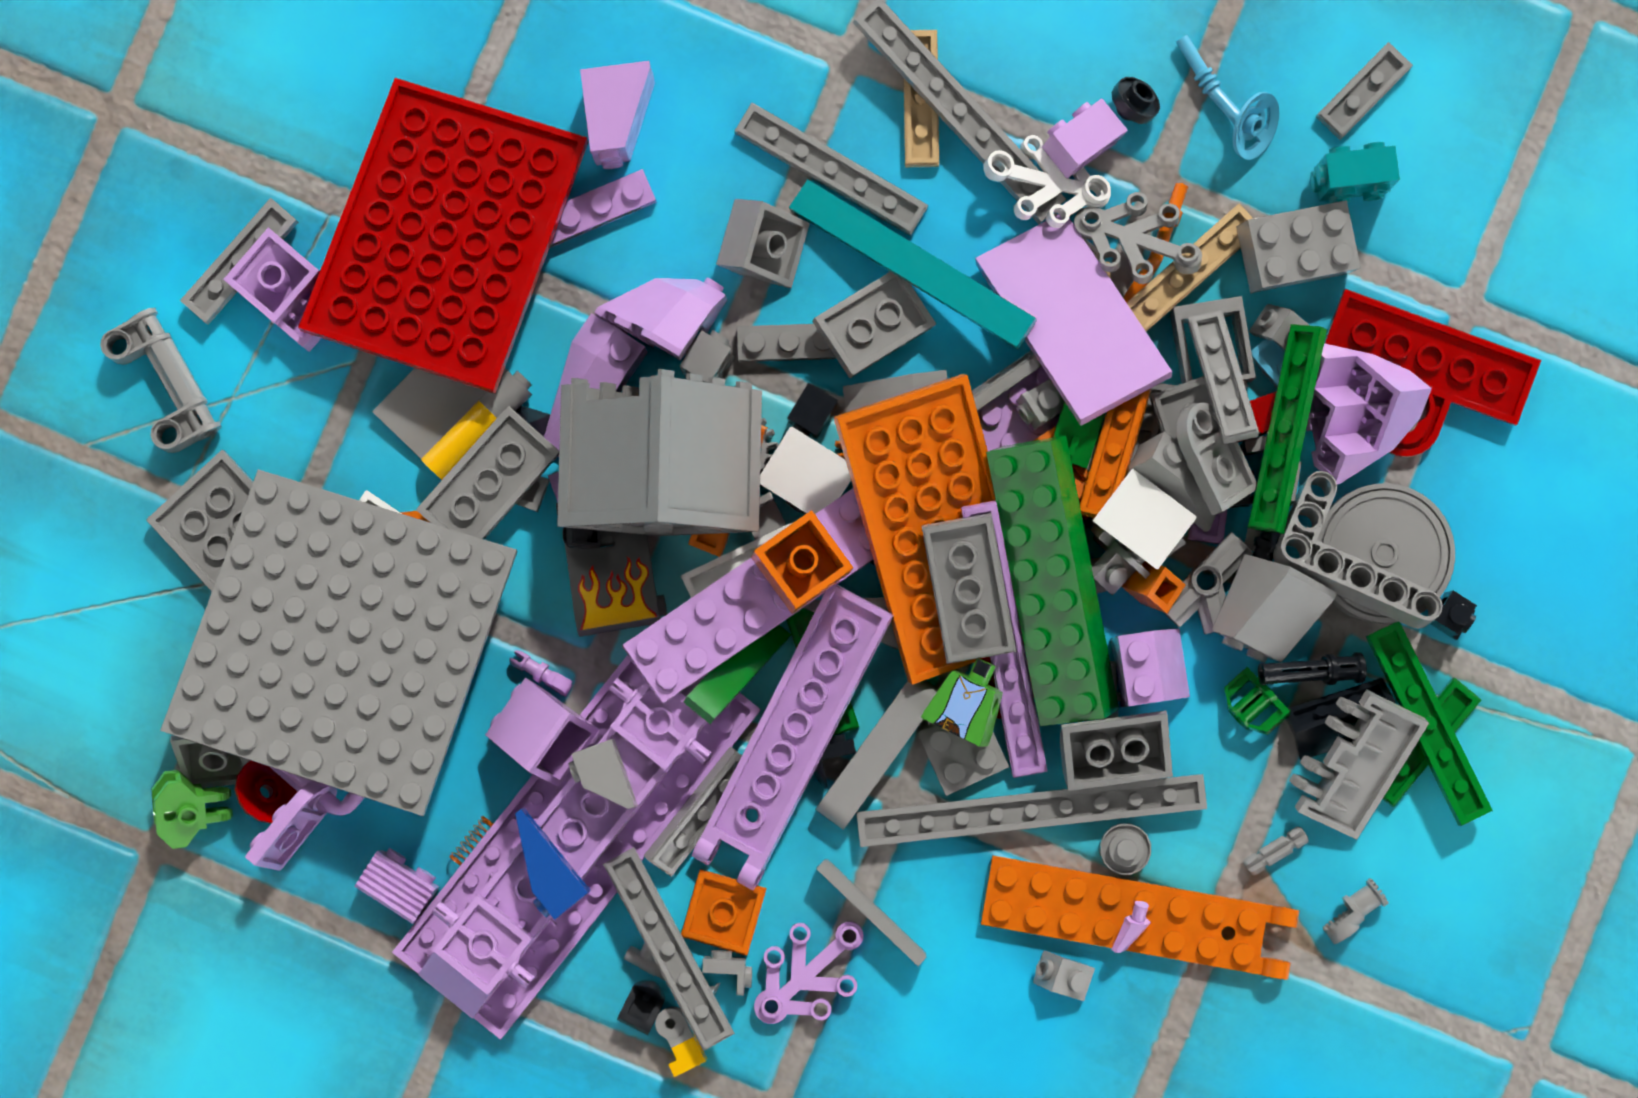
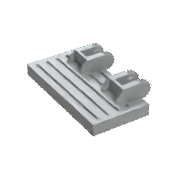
M1368 690L1361 697L1360 705L1344 697H1339L1336 705L1342 711L1359 718L1354 726L1331 715H1328L1325 723L1330 728L1353 739L1352 742L1338 736L1325 756L1324 763L1306 755L1300 761L1305 769L1323 777L1319 784L1297 774H1293L1289 779V782L1295 787L1317 797L1316 800H1313L1302 794L1295 805L1299 813L1356 840L1429 725V722L1424 717Z

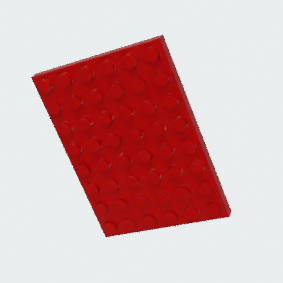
M394 78L298 328L301 332L496 394L589 143L588 138Z

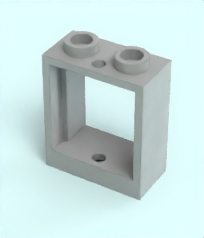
M1242 296L1173 307L1170 311L1181 383L1193 380L1183 324L1188 323V317L1222 310L1224 317L1231 316L1240 371L1245 387L1248 388L1247 383L1252 382L1256 375Z

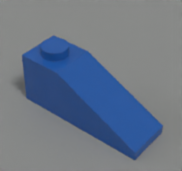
M522 808L515 815L531 889L537 897L533 903L544 917L547 918L551 915L555 920L591 890L529 812Z

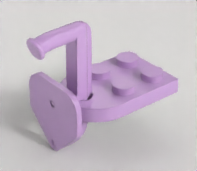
M270 767L298 792L288 804H284L277 809L272 816L273 822L267 830L259 833L250 843L251 849L245 858L254 866L281 871L327 813L340 816L349 814L357 808L365 797L348 793L340 801L336 798L337 789Z

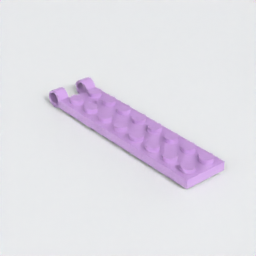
M834 584L826 590L704 832L693 850V858L709 865L717 854L722 840L749 855L739 873L737 882L752 891L756 888L781 835L894 616L893 614L839 585ZM749 809H755L758 812L757 821L751 822L747 819L746 814Z

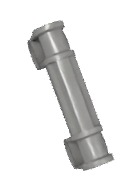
M148 308L106 332L101 339L100 347L106 357L122 365L129 364L141 356L147 355L177 408V411L158 420L153 425L150 436L152 442L157 447L168 453H176L197 441L210 437L218 432L222 426L220 422H215L206 406L208 401L172 340L170 333H165L156 317L158 314L156 308ZM126 339V350L122 354L114 355L112 351L114 343L117 340ZM168 428H175L177 431L175 441L170 444H164L162 441L163 432Z

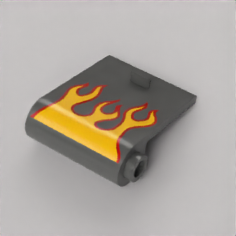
M600 531L601 547L579 549L569 548L565 545L574 616L579 637L652 625L660 620L661 616L667 615L664 594L657 595L648 535Z

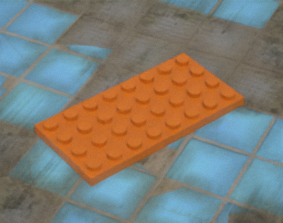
M961 374L833 417L888 612L894 615L891 624L906 677L912 685L976 661V659L949 664L946 662L922 532V525L963 518L961 507L996 501L986 454L988 449L968 375Z

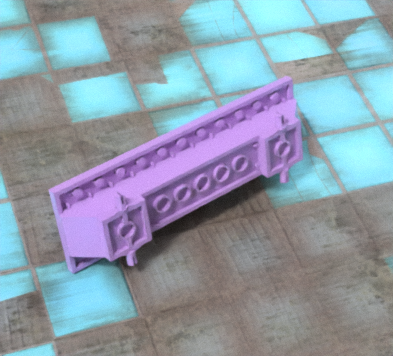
M627 655L580 716L599 729L587 748L615 739L638 806L627 809L583 788L581 781L575 783L571 771L559 787L533 774L392 953L472 1019L474 1018L501 1040L617 894V890L603 864L633 847L641 861H643L645 858L644 854L728 748L736 743L761 709L739 693L721 714L709 724L683 702L705 676L664 704H661ZM522 808L529 812L591 890L555 920L551 915L547 918L544 917L533 903L537 897L531 889L515 815Z

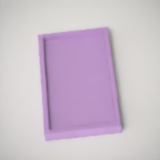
M1059 214L1055 216L1056 219L1062 220ZM1070 218L1061 228H1053L1045 221L975 258L976 266L994 293L1037 319L1025 341L1080 426L1172 377V370L1107 273L1102 270L1099 261L1083 237L1076 231Z

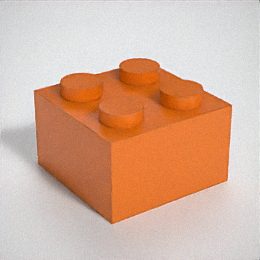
M812 510L758 547L751 555L754 563L791 614L844 578L854 568Z

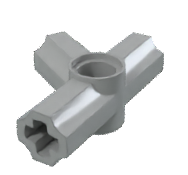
M1231 532L1199 565L1190 571L1189 575L1182 581L1186 586L1168 614H1164L1180 628L1198 610L1204 634L1213 633L1212 628L1226 599L1223 583L1240 567L1244 555L1251 556L1253 552L1241 539ZM1203 570L1211 572L1214 578L1213 585L1207 590L1201 589L1197 584V576Z

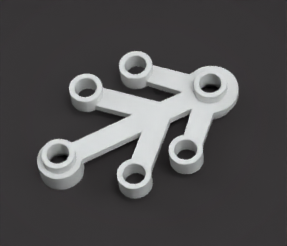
M1035 135L1026 137L1020 145V150L1029 159H1034L1043 172L1014 165L1012 157L1007 152L1000 150L991 153L984 162L985 175L991 181L1001 182L1009 178L1043 187L1029 197H1021L1014 205V214L1021 220L1030 219L1037 211V208L1062 192L1076 195L1064 205L1056 204L1052 206L1046 214V221L1051 227L1061 228L1068 221L1069 216L1083 207L1102 208L1111 197L1109 182L1099 175L1090 176L1084 167L1073 175L1075 180L1067 179L1042 148V140ZM1028 143L1034 145L1036 151L1031 150L1028 147ZM993 166H997L1001 172L996 171ZM1089 190L1094 191L1096 193V196L1091 194ZM1021 204L1026 205L1030 212L1024 211ZM1053 212L1058 213L1062 220L1056 219Z

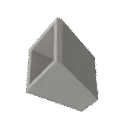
M1245 554L1212 631L1224 637L1223 644L1242 651L1243 647L1248 649L1246 656L1256 661L1265 663L1267 658L1282 662L1334 601L1337 592L1290 566Z

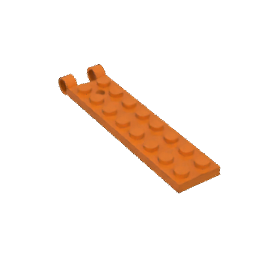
M992 855L981 925L1112 948L1125 917L1132 915L1135 901H1144L1149 905L1146 918L1151 923L1126 951L1288 980L1291 962L1262 957L1260 955L1266 922L1297 928L1300 910ZM1227 926L1232 927L1235 932L1234 937L1230 940H1225L1221 934L1223 928Z

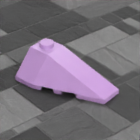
M591 313L571 342L544 437L559 450L561 385L571 384V378L588 380V383H590L589 388L600 389V382L616 384V392H621L623 386L627 384L647 355L648 351L645 346L617 327Z

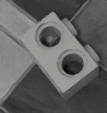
M701 330L679 365L683 375L686 376L689 373L703 375L702 382L709 383V377L722 378L734 359L731 345L729 344L730 341L713 330L710 335Z

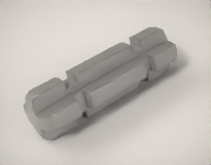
M1295 827L1287 832L1288 836L1277 838L1259 850L1260 853L1257 855L1253 853L1245 858L1243 862L1251 875H1257L1265 870L1266 865L1272 866L1293 853L1292 849H1299L1306 845L1309 840L1301 827Z

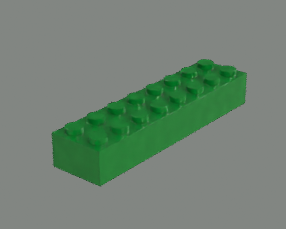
M1065 435L1006 445L987 451L986 454L995 500L997 502L1040 726L1105 719L1118 711L1119 705L1067 437Z

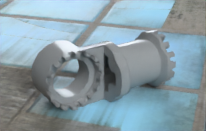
M1371 878L1366 881V886L1350 897L1347 895L1342 897L1348 910L1343 912L1342 915L1339 914L1337 918L1334 917L1335 922L1330 920L1329 924L1326 923L1323 926L1324 931L1333 944H1337L1355 933L1360 928L1359 924L1365 921L1364 916L1380 905L1385 907L1389 904L1386 896L1383 893L1380 894L1382 890H1377L1379 886Z

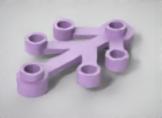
M853 921L841 923L836 930V939L806 966V945L811 931L805 923L799 922L794 924L790 929V938L793 941L791 980L781 989L780 966L785 959L784 951L778 946L767 948L764 953V962L767 965L766 990L762 991L755 1000L754 1010L757 1017L767 1024L779 1023L787 1014L809 1015L817 1020L827 1019L831 1014V1004L828 1000L818 998L813 1002H804L790 999L800 990L838 992L844 997L852 996L856 992L857 981L851 975H843L840 978L816 977V975L845 949L853 950L860 946L863 941V930L859 924ZM795 928H805L807 936L803 940L796 939L793 934ZM848 929L856 933V939L850 943L844 941L842 936L844 931ZM776 950L780 953L781 960L778 963H771L768 960L767 956L770 951ZM845 979L851 980L854 984L850 992H844L840 988V983ZM769 1000H774L778 1004V1010L774 1013H769L765 1009V1003ZM824 1003L828 1008L827 1013L822 1016L817 1015L814 1011L816 1004Z

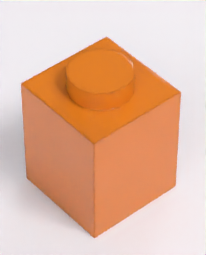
M1144 561L1142 566L1150 575L1145 579L1136 570L1121 587L1141 604L1168 614L1186 585L1166 567L1161 565L1159 569H1155L1148 562Z

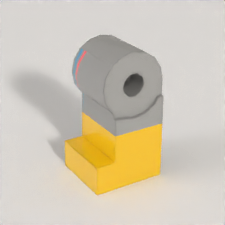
M671 1006L661 1011L656 1018L655 1026L660 1036L667 1039L676 1060L668 1064L673 1076L676 1077L706 1062L708 1058L682 1010Z

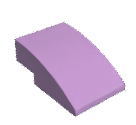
M268 227L223 280L307 351L310 352L321 339L320 337L301 332L298 328L320 271Z

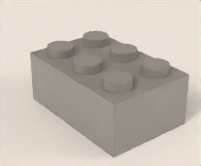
M1347 200L1249 219L1236 226L1250 294L1346 275L1361 269Z

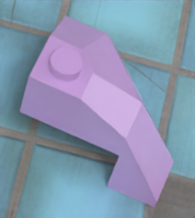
M707 277L704 282L697 279L655 278L597 307L594 313L597 317L617 327L624 333L631 334L653 348L657 346L681 361L697 333L701 332V330L708 333L725 305L727 297L722 293L724 287Z
M1324 344L1306 427L1307 431H1312L1316 450L1311 452L1314 466L1319 471L1328 472L1334 477L1337 484H1341L1392 451L1420 419L1432 388L1410 370L1374 354Z

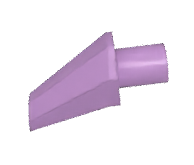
M1135 901L1132 915L1125 917L1111 949L1115 953L1126 951L1150 925L1151 922L1146 918L1149 907L1146 902Z

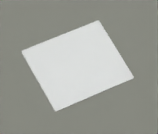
M794 427L789 428L760 474V485L805 513L812 510L814 514L841 497L851 481L845 459Z
M1131 469L1094 518L1093 522L1155 569H1159L1196 520L1197 516L1136 470Z

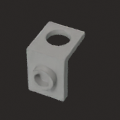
M1267 304L1249 332L1253 336L1274 341L1285 350L1290 325H1310L1291 309Z

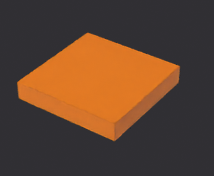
M700 869L681 935L690 940L747 956L767 888L757 885L752 891L738 883L737 879Z

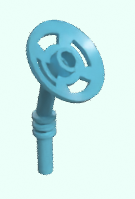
M1186 35L1180 38L1176 43L1196 75L1194 80L1200 81L1198 84L1199 88H1204L1202 93L1208 94L1235 125L1233 146L1236 154L1247 160L1261 155L1271 143L1278 126L1279 105L1275 96L1267 92H1259L1253 95L1240 111L1219 87L1221 82L1219 80L1215 81L1217 76L1216 74H1211L1213 71L1212 67L1207 68L1189 36ZM1259 100L1255 107H1249L1252 103ZM1267 108V120H1266V124H1265V110H1264V109ZM1255 137L1257 142L1245 149V141H1250Z

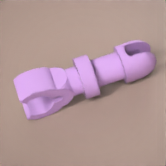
M516 650L513 652L522 661L518 662L513 658H509L512 666L520 671L524 670L533 676L532 680L537 683L543 681L554 691L565 697L573 686L570 679L549 670V665L544 662L541 664L530 659L531 656L522 651Z

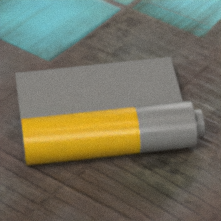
M414 368L372 412L433 473L443 480L507 406H510L516 412L532 396L528 391L532 384L519 371L512 375L504 369L496 394Z

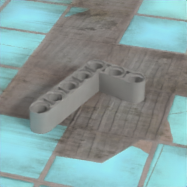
M1317 471L1311 474L1298 490L1295 502L1287 518L1285 532L1280 534L1274 549V562L1290 566L1336 591L1337 595L1412 628H1424L1439 617L1443 605L1442 600L1435 592L1317 540L1336 495L1337 483L1328 472ZM1311 485L1321 487L1324 491V497L1316 496L1311 490ZM1298 515L1308 517L1312 527L1307 528L1301 525ZM1286 546L1295 547L1300 557L1298 559L1290 557L1286 552ZM1318 560L1328 562L1332 572L1326 573L1322 571L1318 565ZM1351 574L1360 576L1364 582V587L1354 585L1351 581ZM1384 588L1394 592L1396 602L1386 599L1383 593ZM1417 602L1426 606L1428 616H1423L1417 611Z

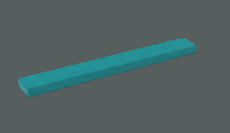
M808 179L789 206V209L795 214L1017 350L1037 322V319L1026 311Z

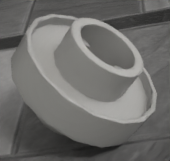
M1120 823L1110 827L1103 834L1100 841V856L1103 863L1111 871L1121 875H1132L1141 871L1148 864L1151 856V842L1148 835L1140 827L1130 823Z

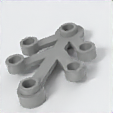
M1134 192L1128 196L1125 203L1106 210H1102L1099 207H1085L1075 216L1074 225L1076 231L1083 238L1093 241L1100 256V267L1106 272H1115L1121 264L1120 253L1116 249L1110 248L1106 236L1119 240L1132 268V278L1139 284H1146L1151 281L1153 266L1149 261L1143 259L1138 247L1174 259L1175 268L1182 274H1193L1201 267L1202 252L1198 246L1192 243H1185L1179 246L1146 234L1162 227H1174L1178 224L1180 211L1174 204H1164L1160 207L1158 214L1125 226L1114 223L1129 215L1141 216L1147 211V197L1143 193ZM1135 201H1139L1143 205L1140 207H1134L1131 204ZM1165 213H1173L1175 216L1173 218H1165L1163 215ZM1089 219L1098 220L1094 224H1089L1086 222V220ZM1191 253L1194 256L1192 258H1185L1182 254ZM1108 257L1116 259L1114 263H1106L1104 260ZM1146 269L1148 273L1139 275L1136 271Z

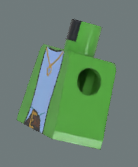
M977 658L969 675L961 671H952L924 710L921 718L979 747L988 746L1003 696L1001 690L988 685L996 666Z

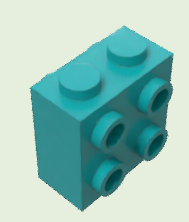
M1373 142L1365 144L1363 146L1364 149L1350 151V146H1339L1329 149V153L1325 154L1315 166V171L1311 172L1312 191L1318 192L1319 201L1329 200V204L1346 200L1348 203L1350 198L1363 196V201H1374L1384 198V194L1390 192L1391 188L1400 180L1396 146L1385 147L1384 142Z

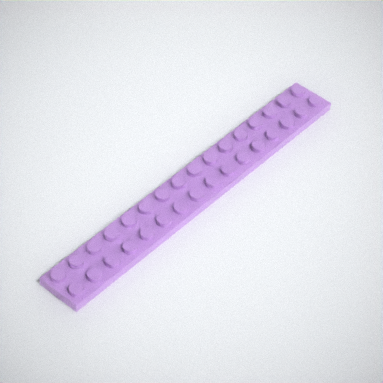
M1042 366L977 410L988 451L1001 446L1033 441L1057 426L1060 415L1034 430L1031 423L1027 425L1017 411V406L1019 405L1016 400L1021 394L1031 391L1050 379ZM851 489L815 514L854 567L848 575L835 583V585L873 561L854 489ZM750 558L624 643L622 647L661 704H664L795 613L791 614L752 558ZM825 590L823 593H821L820 595H818L816 598H814L813 600H811L809 603H807L806 605H804L802 608H804L805 606H807L808 604H810L811 602H813L814 600H816L817 598H819L821 595H823V594L826 592V590Z

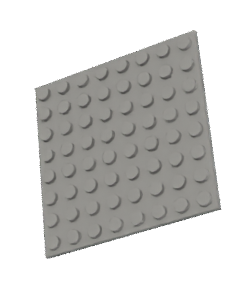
M258 469L160 731L424 817L518 551Z

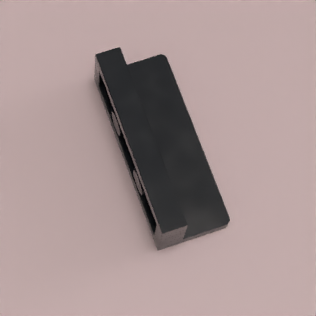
M1379 678L1288 708L1291 714L1285 720L1295 738L1297 754L1300 760L1305 755L1314 757L1327 753L1338 736L1352 742L1353 739L1333 730L1325 723L1328 715L1338 717L1353 726L1359 719L1350 713L1342 711L1336 705L1339 697H1344L1360 705L1361 697L1368 690L1395 703V699L1384 679Z

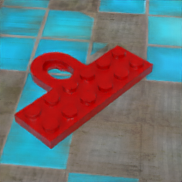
M1344 289L1324 344L1374 354L1410 370L1432 388L1427 399L1428 407L1425 418L1417 422L1415 428L1408 432L1399 444L1389 452L1400 457L1421 454L1435 443L1451 403L1516 426L1542 361L1348 289Z

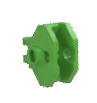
M179 770L164 771L151 789L156 833L172 849L187 847L200 829H207L206 823L228 821L233 817V811L229 807L205 808V803L229 799L231 797V789L224 786L202 788L201 784H193Z

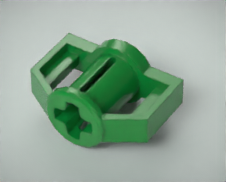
M1248 667L1224 687L1228 704L1227 710L1246 730L1268 735L1291 714V711L1267 685L1260 684L1258 677ZM1250 681L1255 687L1232 707L1230 698ZM1270 705L1277 709L1260 726L1250 724Z

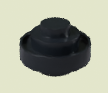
M1124 77L1114 86L1111 92L1112 100L1116 106L1117 113L1124 120L1138 124H1147L1159 113V99L1151 86L1146 82L1134 77Z

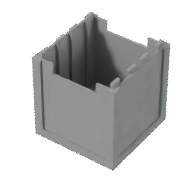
M658 369V375L640 378L639 387L623 386L622 393L616 392V384L600 382V389L589 388L590 383H588L587 379L571 378V384L561 385L557 527L651 536L759 532L762 390L752 389V383L741 381L736 382V387L726 386L725 379L709 377V383L702 382L703 375L691 373L686 374V379L674 378L675 371Z

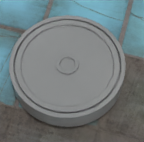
M1389 483L1372 484L1344 495L1331 505L1317 539L1322 543L1427 588L1438 594L1439 597L1447 588L1454 570L1455 543L1445 516L1426 496L1402 485ZM1318 560V565L1322 571L1326 573L1332 572L1328 562ZM1351 574L1353 584L1357 587H1364L1362 578L1356 574ZM1384 588L1383 593L1386 599L1396 602L1394 592ZM1336 595L1332 602L1336 608L1346 615L1364 622L1378 624L1398 622L1340 595ZM1416 603V609L1420 614L1427 610L1426 606L1422 603Z

